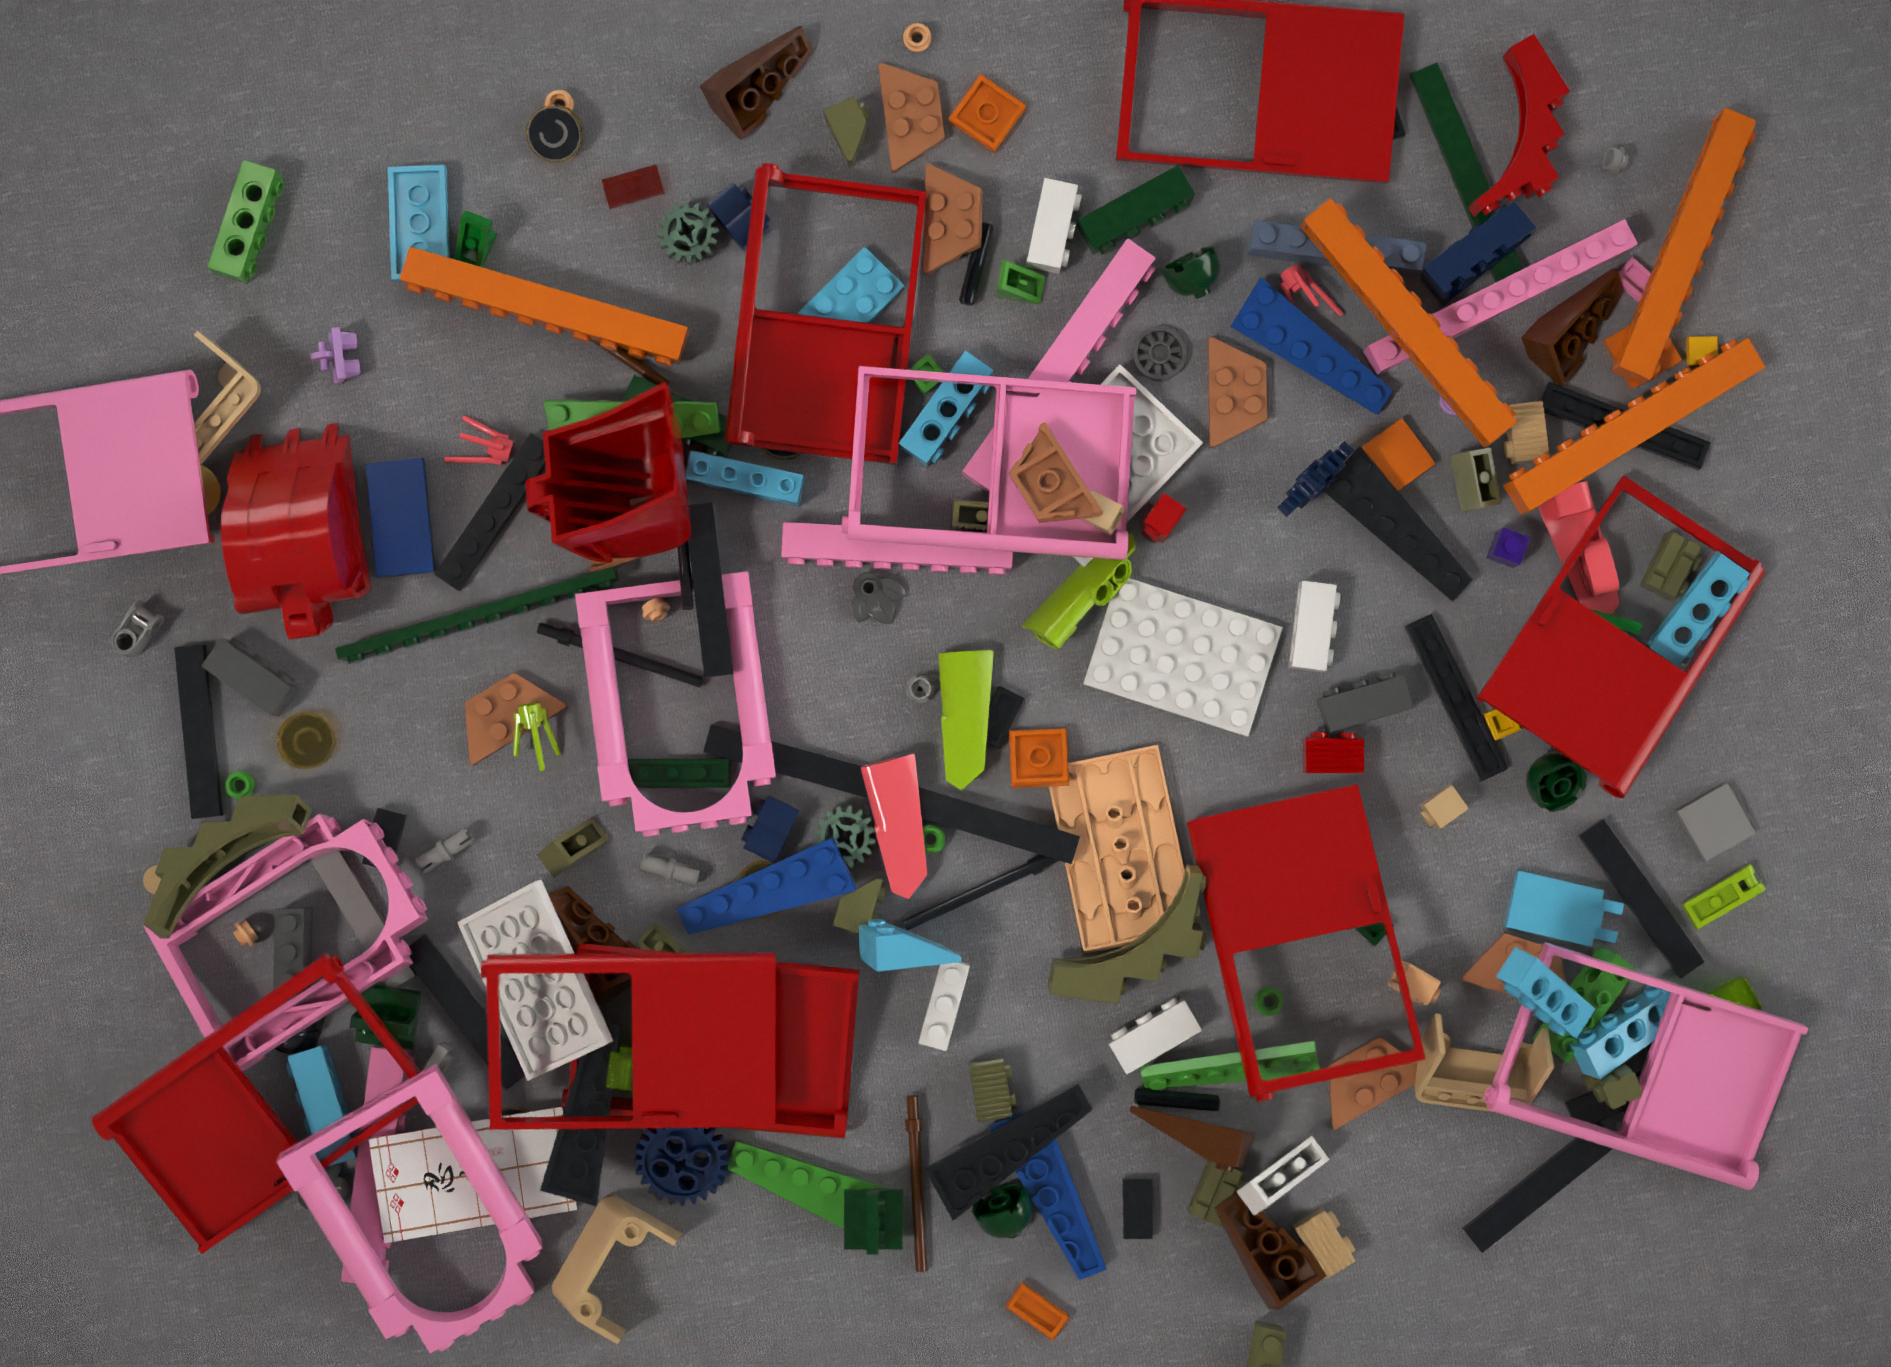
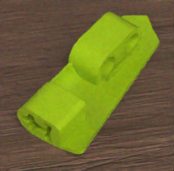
M1132 533L1128 534L1126 560L1093 558L1085 567L1080 565L1021 625L1022 628L1031 630L1040 642L1058 651L1076 631V624L1094 604L1098 606L1106 605L1130 578L1132 565L1128 557L1136 549L1134 535Z
M992 650L938 654L946 781L959 790H963L984 771L994 655Z

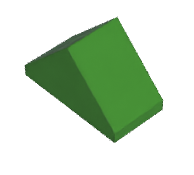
M1007 260L1002 261L997 297L1040 304L1045 276Z

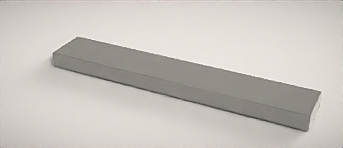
M342 851L330 852L316 859L310 858L359 941L367 951L381 934L385 922ZM410 965L386 980L385 983L387 987L398 988L417 976V974Z

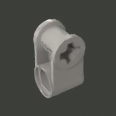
M141 601L135 602L129 608L123 621L111 637L112 649L128 657L140 655L152 636L162 626L164 616L154 614L145 608L144 603ZM131 636L133 644L129 649L124 650L123 641L126 637Z

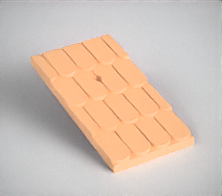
M1158 745L1068 763L1069 786L1049 787L1057 829L1080 836L1073 863H1065L1084 954L1122 947L1140 937L1160 919L1171 905L1181 886L1185 870ZM1125 876L1131 877V879L1125 880L1123 878Z

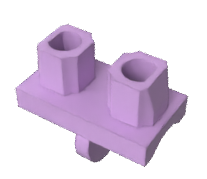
M340 327L331 328V332L328 333L330 351L327 350V342H318L319 352L312 353L311 360L313 362H320L321 371H330L329 361H331L334 384H343L345 379L359 377L360 375L359 360H344L343 351L357 349L356 333L341 332Z

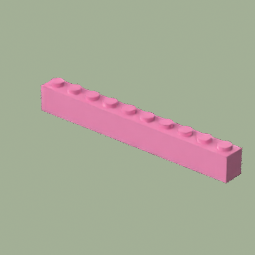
M1624 219L1433 313V315L1441 325L1439 328L1445 336L1449 335L1454 339L1630 252L1638 243ZM1390 335L1368 345L1363 351L1376 376L1410 360Z
M1127 238L1028 379L1070 382L1076 373L1082 375L1091 362L1087 357L1092 350L1096 352L1100 350L1107 339L1103 336L1109 326L1113 329L1117 326L1123 317V314L1120 313L1121 309L1125 304L1131 306L1140 293L1136 289L1142 280L1147 283L1155 272L1156 268L1153 267L1156 257ZM994 427L962 471L964 477L988 494L990 489Z

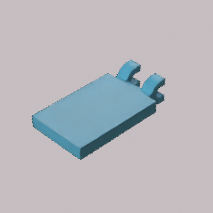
M1516 870L1504 927L1592 947L1593 939L1616 943L1618 932L1601 928L1604 911L1622 915L1624 903L1602 899L1604 890Z

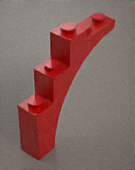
M1535 34L1510 47L1502 57L1512 76L1518 97L1519 127L1517 142L1511 160L1498 182L1468 207L1473 217L1484 213L1485 216L1493 213L1500 207L1499 203L1506 198L1509 202L1522 194L1525 195L1526 199L1536 194L1540 198L1554 189L1552 184L1559 178L1546 154L1559 146L1557 142L1565 133L1551 112L1564 104L1562 99L1570 90Z

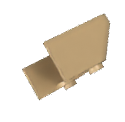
M197 331L194 336L226 362L218 375L219 382L224 389L194 423L201 465L257 400L261 387L258 380L210 338Z
M1435 1013L1421 1038L1426 1060L1417 1063L1415 1079L1416 1099L1423 1103L1493 1112L1488 1110L1487 1103L1484 1102V1095L1486 1089L1493 1083L1503 1054L1450 1047V1037L1443 1033L1441 1014ZM1547 1028L1541 1029L1533 1044L1521 1043L1507 1081L1510 1087L1511 1099L1531 1105L1553 1071L1554 1064Z
M609 1195L604 1197L594 1210L552 1285V1292L555 1298L578 1322L618 1345L626 1329L601 1315L602 1303L597 1296L587 1291L616 1240L626 1246L633 1247L639 1245L645 1239L647 1233L650 1232L675 1246L682 1233L615 1195Z

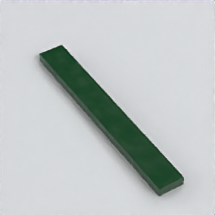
M1434 63L1412 72L1409 76L1473 228L1480 222L1485 223L1492 218V213L1487 216L1481 213L1473 217L1468 208L1490 188L1438 63ZM1516 250L1490 269L1495 283L1523 269Z

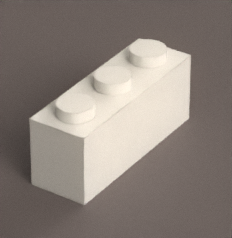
M1044 178L1027 257V268L1059 274L1061 266L1067 267L1070 250L1065 249L1067 238L1073 239L1076 222L1071 221L1072 212L1079 211L1082 195L1076 194L1078 185Z
M1301 581L1298 584L1288 668L1325 672L1327 671V666H1332L1334 651L1329 649L1330 638H1335L1337 621H1333L1334 609L1338 610L1340 604V593L1336 592L1337 585Z
M959 962L941 964L939 966L921 1030L919 1044L947 1051L970 964Z
M1173 997L1160 1005L1161 1011L1154 1015L1148 1012L1135 1020L1137 1025L1128 1030L1124 1026L1110 1035L1112 1039L1108 1041V1044L1126 1074L1131 1073L1202 1031L1184 999L1181 998L1177 1001L1176 997Z
M1311 1136L1236 1192L1255 1216L1330 1159L1313 1136Z

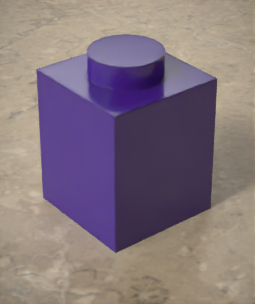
M1503 527L1495 532L1486 558L1514 568L1521 564L1530 537Z

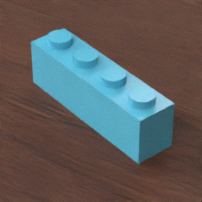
M328 1043L287 1057L289 1061L286 1064L289 1077L295 1080L297 1086L295 1097L298 1105L304 1109L306 1115L304 1126L308 1135L318 1132L349 1114ZM355 1130L316 1152L315 1155L318 1160L356 1135ZM359 1145L329 1166L356 1158Z

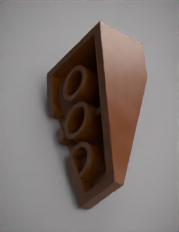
M797 26L720 69L701 84L700 88L713 112L737 138L743 139L763 123L768 116L766 111L774 100L778 101L782 96L781 90L790 78H794L813 51L812 46L802 26Z
M1610 269L1538 318L1521 337L1528 358L1559 386L1563 387L1580 369L1585 360L1582 354L1589 343L1594 344L1598 336L1595 333L1600 322L1609 318L1624 289L1618 270Z
M569 886L548 893L575 954H577V948L580 943L637 949L629 940L625 942L613 932L615 927L609 922L604 924L595 916L594 909ZM590 973L589 987L597 1004L616 997L632 985L629 973Z
M1131 1106L1130 1108L1131 1113L1206 1160L1216 1162L1215 1168L1233 1172L1234 1167L1242 1168L1254 1140V1133L1207 1124L1198 1120L1178 1117L1136 1106Z
M1237 1192L1214 1207L1250 1280L1268 1309L1280 1310L1326 1277L1307 1248L1288 1235L1289 1233L1266 1217L1264 1212L1261 1211L1254 1216Z

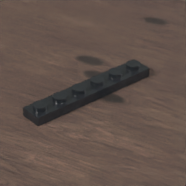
M532 433L529 434L435 572V576L456 590L461 591L525 497V481L539 476L544 469L543 440Z

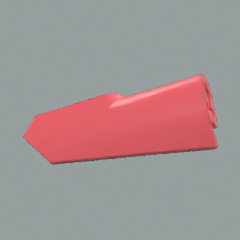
M1587 481L1572 485L1538 506V510L1562 565L1596 515ZM1598 526L1568 572L1567 577L1578 602L1589 609L1612 615L1620 604L1617 593L1619 590V580L1609 544L1606 538L1602 537L1600 526Z
M913 753L900 758L893 757L860 767L875 821L874 827L891 892L907 899L912 896L928 875L916 759Z

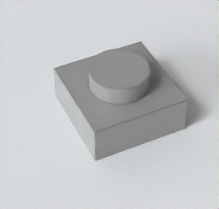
M445 1042L438 1044L423 1070L437 1064L439 1069L445 1072L453 1060L450 1054L454 1048Z

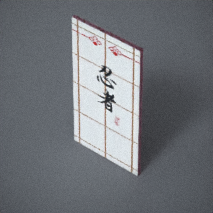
M562 1106L503 1115L502 1117H562L564 1110ZM490 1118L471 1121L529 1218L577 1210V1201L540 1191L558 1129L490 1130ZM437 1127L369 1138L368 1145L370 1146L384 1243L495 1224Z

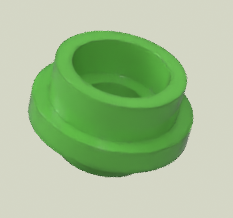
M236 771L228 776L225 788L230 797L239 800L240 797L253 794L255 781L249 773ZM240 780L245 782V788L242 791L237 788V783Z
M935 825L923 827L925 853L934 854L939 852L945 844L944 832ZM928 834H934L937 841L935 844L929 845L926 843L925 837Z
M1274 987L1261 988L1254 998L1256 1009L1266 1016H1272L1280 1012L1284 1003L1281 992ZM1266 996L1273 997L1274 1002L1271 1006L1264 1005L1263 1000Z

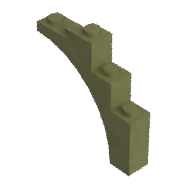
M297 795L243 796L239 798L230 821L202 822L193 847L164 849L155 874L161 878V881L143 925L159 938H170L179 918L191 900L215 874L243 853L259 845L283 837L303 835L312 809Z
M1187 864L1181 886L1171 905L1160 919L1137 939L1119 949L1098 956L1077 959L1052 958L1048 979L1050 994L1119 1004L1120 995H1125L1127 989V978L1124 977L1158 982L1160 972L1164 973L1166 969L1167 957L1164 954L1198 959L1199 951L1204 950L1206 944V933H1203L1199 923L1193 922L1199 919L1200 904L1197 901L1199 893L1204 892L1206 877L1202 876L1203 873L1199 866Z

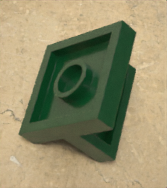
M373 985L363 991L361 995L401 1047L413 1050L416 1042L421 991ZM356 1011L350 1020V1028L356 1029L355 1042L384 1046L358 1011Z
M844 1189V1250H866V1255H878L879 1250H903V1189Z

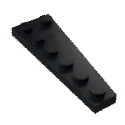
M1359 446L1344 463L1346 466L1334 477L1335 480L1324 492L1453 602L1472 581V578L1448 549L1444 547L1432 530L1423 522L1397 488L1387 479L1366 451Z
M606 1023L614 1041L580 1057L562 1117L609 1116L620 1026ZM558 1129L540 1191L597 1206L607 1129Z
M1078 1083L925 1168L952 1220L957 1219L982 1199L984 1195L1027 1163L1035 1154L1047 1147L1055 1138L1062 1135L1093 1110Z

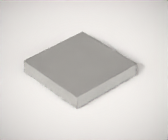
M1728 783L1718 786L1675 811L1704 862L1756 834Z

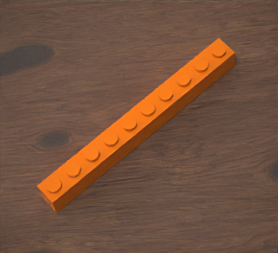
M1726 107L1715 116L1610 372L1640 385L1645 384L1651 379L1654 380L1661 368V364L1658 363L1662 353L1665 354L1670 346L1672 338L1668 336L1672 327L1675 328L1681 319L1682 312L1679 310L1682 302H1686L1692 292L1693 286L1690 283L1693 276H1697L1703 265V260L1700 259L1702 253L1710 247L1714 235L1711 234L1714 224L1717 225L1724 214V209L1721 207L1724 200L1730 197L1735 187V183L1732 182L1735 173L1738 174L1744 165L1746 158L1742 155L1745 148H1749L1755 138L1756 132L1753 129L1756 120Z
M1331 198L1328 199L1302 221L1300 228L1481 445L1486 448L1517 423L1514 418L1515 412L1507 403L1504 402L1502 404L1495 395L1497 392L1494 386L1487 380L1483 381L1476 373L1478 369L1473 361L1469 358L1465 359L1460 354L1457 342L1449 335L1446 337L1439 327L1441 325L1437 318L1431 313L1427 314L1420 306L1422 302L1417 294L1413 291L1409 292L1404 287L1401 275L1395 269L1390 270L1384 263L1385 258L1377 247H1371L1365 240L1366 235L1361 227L1357 224L1353 226L1346 217L1348 214L1345 208L1339 202L1334 203Z
M409 247L400 276L401 282L407 286L406 290L412 293L423 295L424 291L435 294V299L451 303V299L462 302L463 307L470 310L478 311L479 307L490 310V315L506 319L508 315L518 318L517 322L526 326L534 327L535 323L543 325L546 331L553 334L561 335L562 331L573 334L572 338L585 343H589L590 339L601 342V347L617 351V347L626 349L629 355L644 359L645 355L656 358V363L672 367L673 363L680 365L689 336L688 327L413 247Z
M1734 338L1720 346L1722 352L1714 356L1713 352L1697 360L1699 366L1691 370L1688 366L1674 374L1676 380L1668 384L1665 380L1650 389L1652 392L1650 396L1644 398L1643 395H1640L1627 403L1629 407L1627 410L1621 413L1617 409L1603 417L1605 420L1604 424L1597 427L1594 423L1580 431L1581 438L1576 441L1569 438L1556 446L1558 452L1551 456L1546 452L1533 460L1535 466L1528 470L1523 466L1509 474L1511 480L1503 484V487L1519 514L1521 515L1535 509L1764 369L1766 366L1750 339L1746 338L1738 342Z

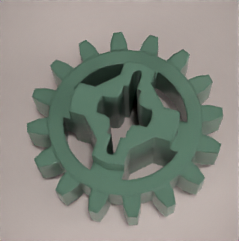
M685 201L684 208L682 209L677 204H674L675 212L671 214L665 210L664 214L667 220L658 221L659 226L663 230L658 231L657 236L660 239H664L659 245L661 249L668 248L666 252L668 258L676 255V262L678 264L683 261V258L687 260L689 265H692L693 258H697L702 263V255L704 253L709 256L712 255L709 247L718 246V242L713 236L720 235L718 228H712L717 224L715 217L708 219L711 214L710 210L706 208L701 212L699 203L690 208L688 201ZM686 216H694L699 219L694 221L686 218ZM677 220L675 230L670 232L673 223ZM683 224L692 232L693 243L685 235ZM707 232L706 239L704 243L700 246L699 243L701 237L703 235H706ZM684 246L690 248L691 251H683L678 249V247Z
M837 806L836 814L833 815L832 812L827 810L826 815L828 819L826 821L823 819L818 820L819 824L822 825V829L814 830L815 834L820 835V839L816 840L814 845L826 840V831L829 825H831L834 830L833 838L838 848L847 849L851 854L850 856H842L851 868L854 867V859L856 858L859 862H864L863 853L871 855L872 851L868 848V845L876 843V840L870 838V834L875 832V828H868L867 826L871 821L870 817L864 820L861 818L863 810L860 809L854 814L852 813V806H848L846 812H843L842 808ZM850 817L857 822L851 826L844 825L839 818ZM837 825L845 832L849 830L852 832L853 835L850 836L853 848L846 842L840 843L838 841L841 835ZM864 831V843L859 848L856 843L857 835Z

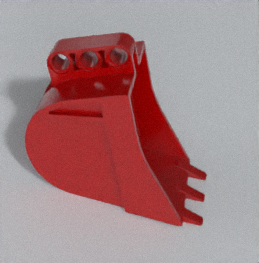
M666 382L600 415L543 432L546 474L527 479L525 487L527 511L550 522L552 543L588 560L611 563L613 561L612 558H636L663 553L681 546L691 537L686 473L683 464L682 434L674 411L672 395ZM648 496L642 502L634 505L630 504L629 500Z
M338 423L326 425L321 439L301 441L299 428L291 429L288 431L284 443L279 445L262 447V434L251 435L245 449L236 450L227 474L229 489L221 514L222 551L227 577L235 597L234 608L239 614L281 609L286 635L289 640L320 636L333 625L331 602L360 598L372 589L360 527L350 435L339 436Z

